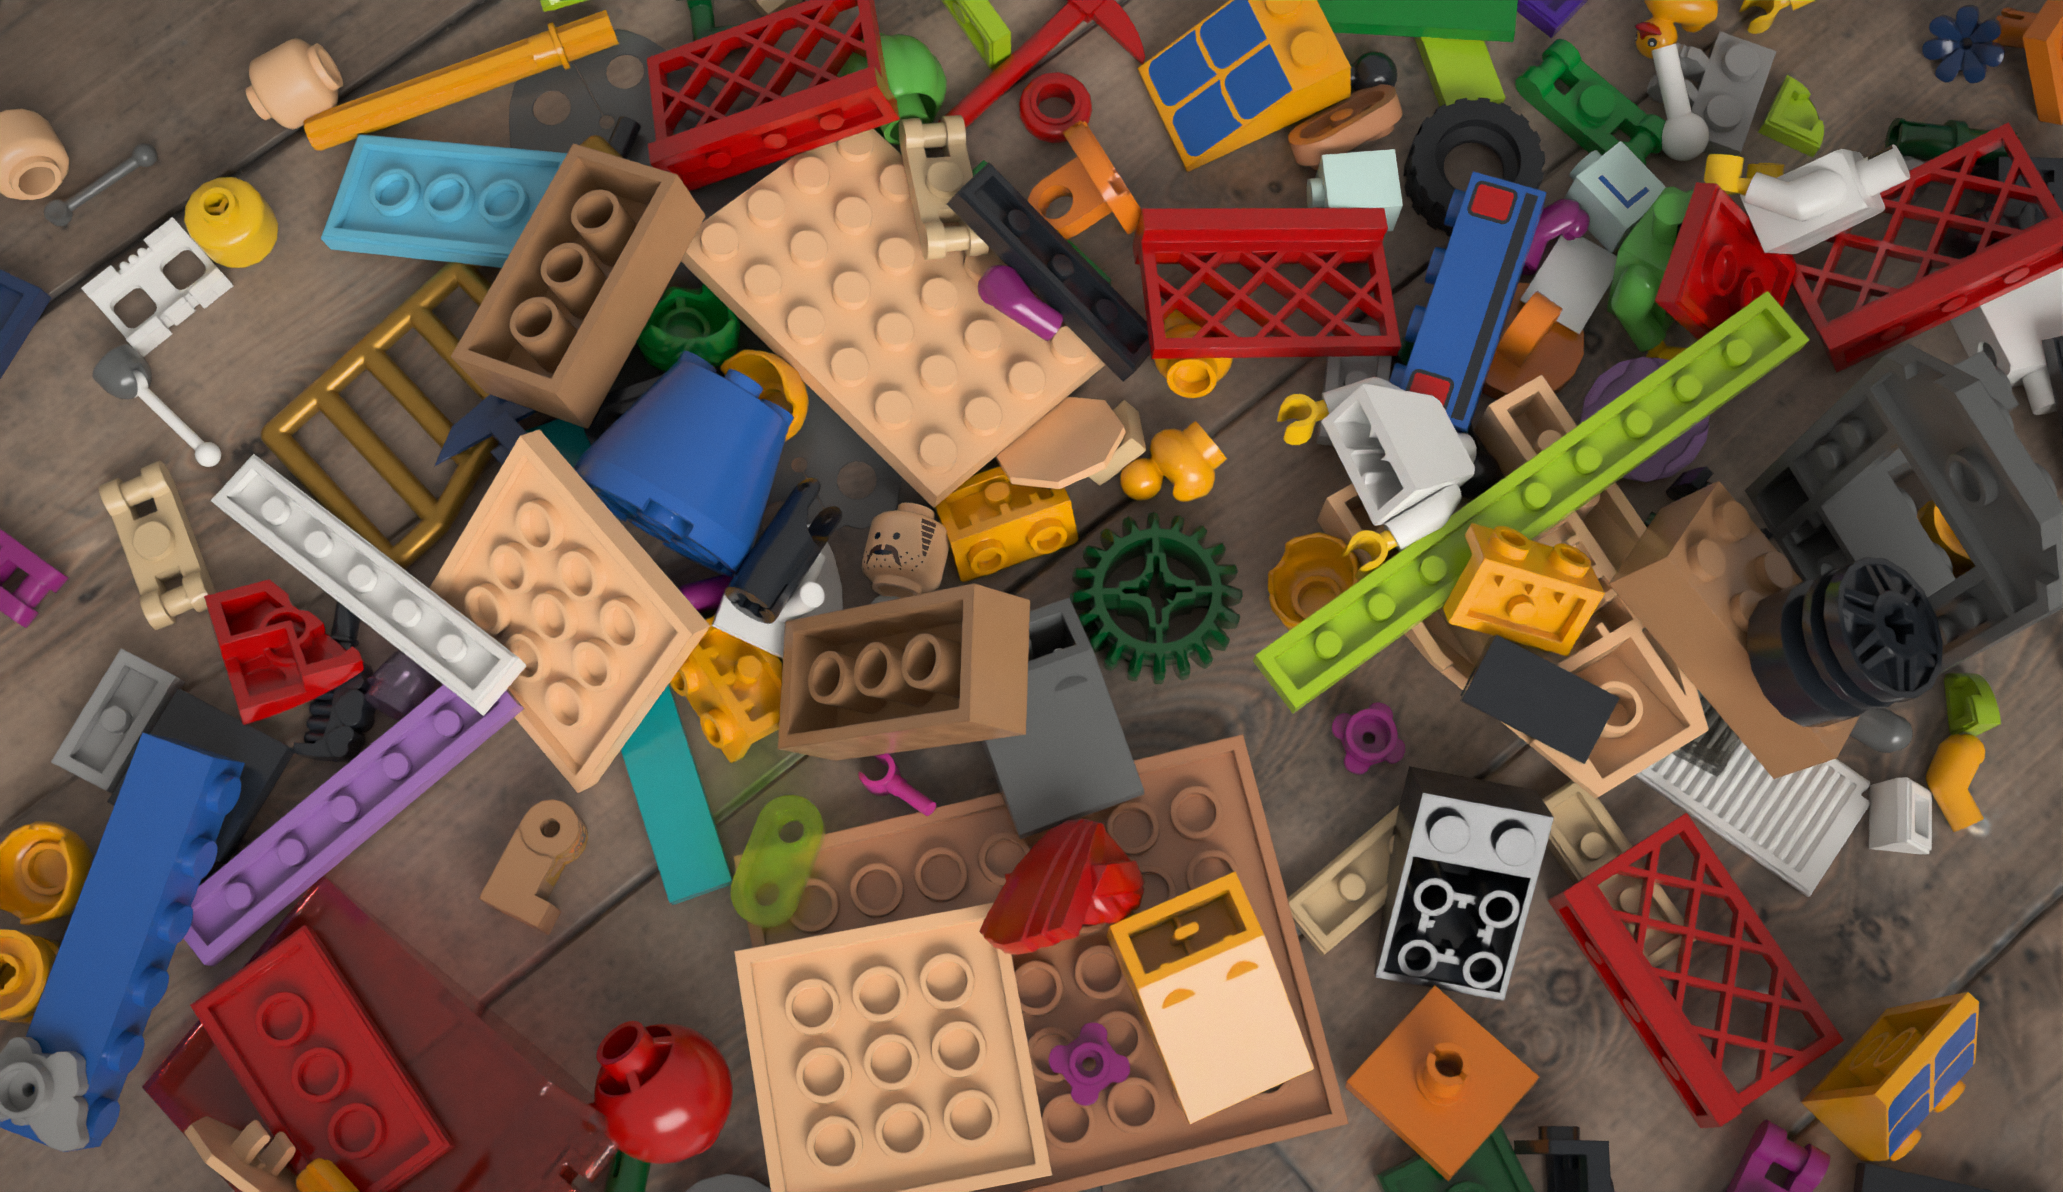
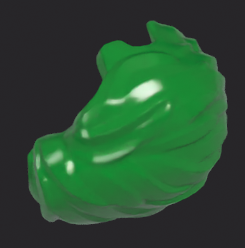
M704 283L702 288L697 289L671 286L665 290L636 343L645 361L663 372L668 371L677 362L683 351H689L701 357L717 370L725 360L734 356L737 352L740 322L738 317Z

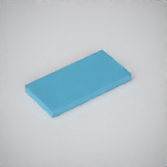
M358 134L321 240L331 250L502 268L568 153Z

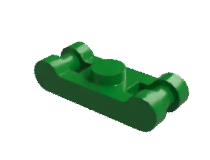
M1556 39L1542 53L1543 61L1537 67L1529 66L1515 80V86L1519 94L1589 154L1597 150L1601 155H1604L1620 141L1613 136L1619 129L1631 138L1629 142L1623 143L1645 166V158L1650 153L1662 151V133L1666 121L1657 115L1646 114L1584 63L1578 50L1567 40ZM1558 78L1571 88L1565 96L1554 86V82Z

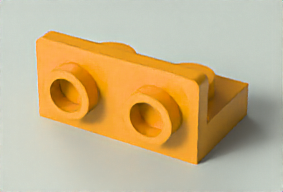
M1001 466L971 476L934 507L939 523L947 530L946 534L955 567L962 582L990 575L1029 559L1053 553L1078 541L1071 500L1065 487L1054 489L1011 484Z
M1472 523L1465 534L1472 556L1443 606L1448 623L1493 636L1497 634L1507 640L1568 656L1605 594L1591 566L1590 559L1579 549L1567 544L1558 543L1553 547L1529 540L1522 533L1510 527L1497 526L1495 529Z
M714 615L706 619L710 625L709 629L672 678L670 685L677 694L685 696L700 718L702 731L709 743L715 748H720L728 761L733 763L744 757L752 743L779 730L783 664L777 656L711 626Z

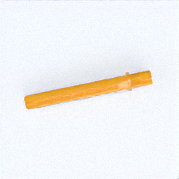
M606 10L559 27H555L554 23L551 22L547 24L549 29L547 31L329 108L304 120V131L313 148L317 151H323L356 139L358 134L367 135L560 65H563L565 70L570 69L571 61L618 45L619 42Z

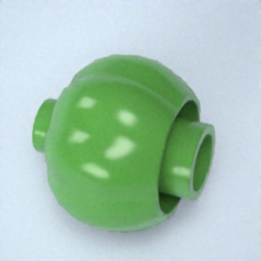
M880 33L888 86L897 100L900 119L920 118L922 124L933 123L937 112L943 105L947 90V79L940 62L924 43L913 36L904 34L885 35ZM853 52L837 74V77L868 68L867 58ZM900 120L874 128L889 143L900 145Z

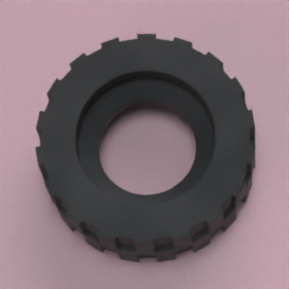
M1479 97L1478 100L1457 99L1454 104L1449 106L1444 104L1437 108L1431 118L1427 116L1420 125L1404 165L1403 176H1406L1404 188L1407 197L1410 196L1413 202L1412 208L1418 216L1421 214L1427 220L1426 224L1434 230L1438 228L1447 232L1446 235L1451 237L1454 229L1444 225L1447 210L1456 189L1450 184L1445 175L1444 161L1448 153L1461 144L1478 143L1493 150L1503 166L1502 180L1534 189L1539 188L1544 176V172L1541 171L1545 164V152L1541 151L1539 145L1541 139L1537 131L1533 132L1528 125L1530 121L1522 114L1519 116L1513 112L1511 106L1502 102L1501 104L1490 102L1488 98Z

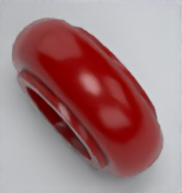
M1061 72L1044 73L1032 79L1023 89L1018 104L1020 120L1026 130L1037 139L1049 143L1067 142L1063 131L1080 120L1082 122L1085 121L1088 125L1093 111L1091 96L1084 84L1072 75ZM1058 97L1069 102L1073 109L1062 118H1051L1041 113L1038 106L1048 98Z

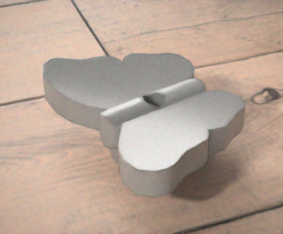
M15 1037L9 1040L5 1048L0 1052V1122L11 1119L15 1125H30L37 1137L50 1148L63 1152L84 1148L89 1142V1133L86 1125L89 1105L86 1099L82 1097L89 1088L84 1057L76 1051H61L54 1054L42 1053L39 1043L32 1037Z

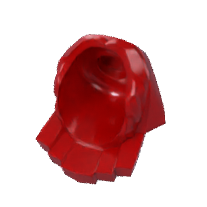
M1088 819L1067 820L1049 830L1016 865L1012 873L1004 874L1006 883L984 919L979 932L995 949H1000L1005 954L1032 953L1039 948L1054 946L1060 941L1078 937L1083 924H1115L1124 920L1131 911L1137 910L1140 907L1145 881L1136 860H1131L1123 849L1107 833L1103 823L1089 821Z

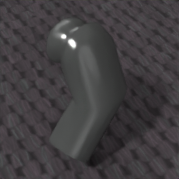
M1886 708L1880 710L1869 709L1860 715L1850 736L1875 751L1892 753L1900 751L1909 745L1913 737V730L1911 724L1905 718Z

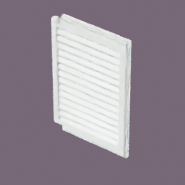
M1697 689L1705 714L1711 704ZM1711 707L1705 717L1709 729L1720 716L1713 707ZM1722 717L1697 761L1703 759L1728 726ZM1732 729L1728 732L1712 763H1716L1725 751L1715 773L1687 759L1706 734L1705 732L1692 740L1684 756L1674 751L1634 775L1806 897H1810L1871 804L1869 800L1861 796L1869 788L1870 781L1838 759L1773 779Z

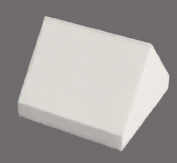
M1908 777L1894 778L1870 785L1869 849L1929 854V851L1932 850V793L1930 790Z

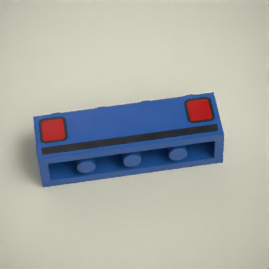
M1474 171L1466 191L1454 190L1444 225L1454 229L1447 249L1435 247L1425 277V283L1434 285L1427 307L1416 304L1407 328L1405 341L1415 343L1407 366L1400 363L1395 364L1389 381L1404 391L1434 396L1442 403L1456 432L1466 434L1469 432L1543 211L1547 193Z

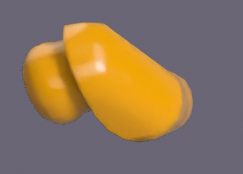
M1971 734L1950 735L1940 743L1926 774L1927 786L1953 832L1984 819L1968 787L1979 764L1985 758V748L1980 739Z

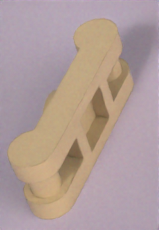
M961 115L942 116L940 123L922 124L920 118L900 119V149L924 259L945 258L946 252L965 250L967 256L987 255L989 246L947 205L951 198L973 178L966 147V130L963 117ZM942 147L944 157L926 158L924 148ZM959 222V226L944 227L943 223Z
M157 461L141 468V475L126 482L116 478L100 485L99 493L101 499L112 516L141 595L139 598L141 608L152 628L158 631L176 623V615L193 608L199 613L207 610L204 596L214 594L216 591L175 482L162 461ZM153 498L158 511L140 518L135 505ZM182 575L183 585L167 591L164 582Z

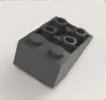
M1070 598L1030 611L1026 735L980 741L1020 840L1054 828L1067 820H1076L1144 795L1143 785L1093 648Z

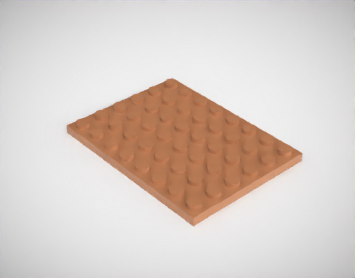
M1243 734L1134 760L1144 788V795L1078 819H1088L1089 821L1103 823L1107 833L1131 860H1136L1145 881L1143 885L1144 894L1140 907L1137 910L1131 911L1126 918L1236 871L1265 935L1314 1069L1189 1124L1107 938L1108 928L1112 924H1083L1076 938L1060 941L1054 946L1039 948L1032 953L1011 954L1052 1176L970 1192H1079L1349 1124ZM1000 792L937 807L929 816L916 812L733 856L752 948L994 903L1006 883L1004 874L1012 873L1016 865L1031 848L1051 829L1020 840ZM1099 1023L1106 1028L1108 1033L1107 1041L1116 1054L1123 1055L1129 1060L1130 1073L1122 1083L1112 1082L1101 1090L1098 1100L1094 1104L1082 1106L1073 1101L1071 1097L1072 1087L1064 1076L1051 1070L1049 1055L1055 1046H1067L1078 1038L1081 1028L1085 1024ZM1087 1057L1083 1060V1067L1085 1070L1091 1071L1096 1067V1062L1093 1058Z

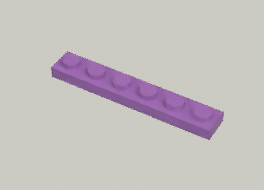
M442 685L198 887L191 904L193 920L184 937L185 941L204 965L216 966L524 709L523 706L507 688L483 716L445 685Z

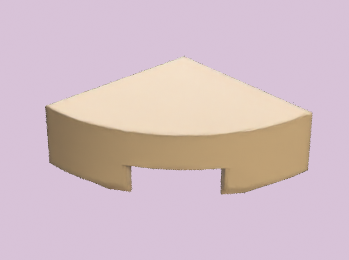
M1125 400L1113 411L1124 425L1126 434L1107 468L1088 476L1099 486L1106 483L1126 465L1146 452L1139 411Z

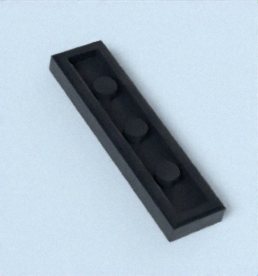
M988 162L947 203L1008 267L1017 271L1026 285L1044 303L1063 315V322L1123 382L1151 354L1147 321L992 164Z

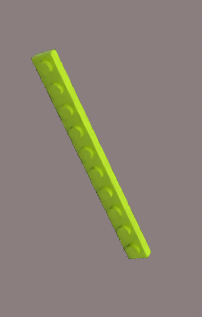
M1768 291L1451 515L1443 527L1413 542L1255 655L1253 662L1294 714L1445 605L1472 556L1465 538V534L1472 523L1495 529L1497 526L1510 527L1522 533L1529 540L1535 541L1797 353L1810 339Z

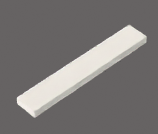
M255 454L245 462L211 499V502L481 715L484 716L527 666L514 653Z

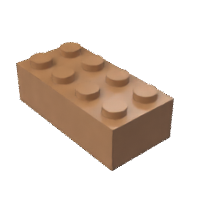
M573 143L451 358L486 393L588 429L705 218V214L677 174Z
M1717 481L1661 508L1609 582V585L1772 778L1776 779L1837 759L1860 715L1826 727H1802L1783 717L1764 696L1752 672L1746 645L1749 618L1760 600L1774 592L1803 581L1791 568L1787 558L1775 549L1751 520L1747 510L1740 503L1736 502L1720 481Z
M973 583L785 621L778 749L838 761L1026 735L1030 600Z

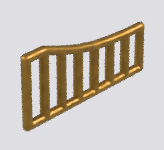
M592 135L580 144L587 148L623 158L599 135ZM448 262L272 418L261 430V439L322 507L404 570L450 530L481 473L493 456L490 452L499 444L491 436L452 457L451 459L458 466L437 500L339 393L367 369L427 434L443 448L454 424L386 354V351L414 328L482 400L490 395L451 358L460 340L432 312L435 307L458 287L480 307L492 286L478 271L481 265ZM319 411L325 415L422 520L394 546L292 437L296 431Z

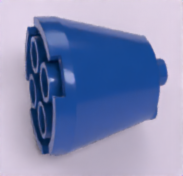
M683 351L677 362L580 456L574 469L616 518L624 522L628 520L645 533L662 541L665 547L719 574L732 577L733 573L736 574L755 546L788 428L794 417L766 399L759 400L758 398L763 388L748 376L729 369L723 378L715 374L716 369L710 363L689 351Z

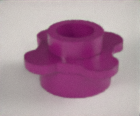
M1380 702L1372 703L1368 709L1361 710L1353 716L1341 713L1334 719L1331 726L1332 734L1342 742L1346 753L1343 763L1349 772L1362 775L1368 771L1371 765L1383 761L1395 764L1403 758L1406 749L1405 744L1398 738L1397 727L1392 720L1393 712L1386 704ZM1371 733L1374 736V742L1366 744L1362 739L1363 734Z
M1099 1023L1085 1024L1081 1028L1078 1038L1067 1046H1055L1049 1055L1051 1070L1064 1076L1072 1087L1071 1097L1073 1101L1082 1106L1094 1104L1098 1100L1101 1090L1112 1082L1122 1083L1130 1073L1129 1060L1123 1055L1116 1054L1107 1041L1108 1033L1106 1028ZM1087 1057L1093 1058L1096 1062V1067L1091 1071H1087L1083 1067V1060Z

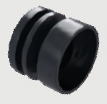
M1865 557L1843 568L1831 570L1817 579H1808L1774 592L1758 602L1749 618L1746 645L1752 672L1767 700L1783 717L1802 727H1826L1858 717L1869 709L1880 710L1889 707L1895 702L1902 703L1915 699L1933 687L1942 668L1943 641L1937 616L1924 590L1906 570L1885 558Z

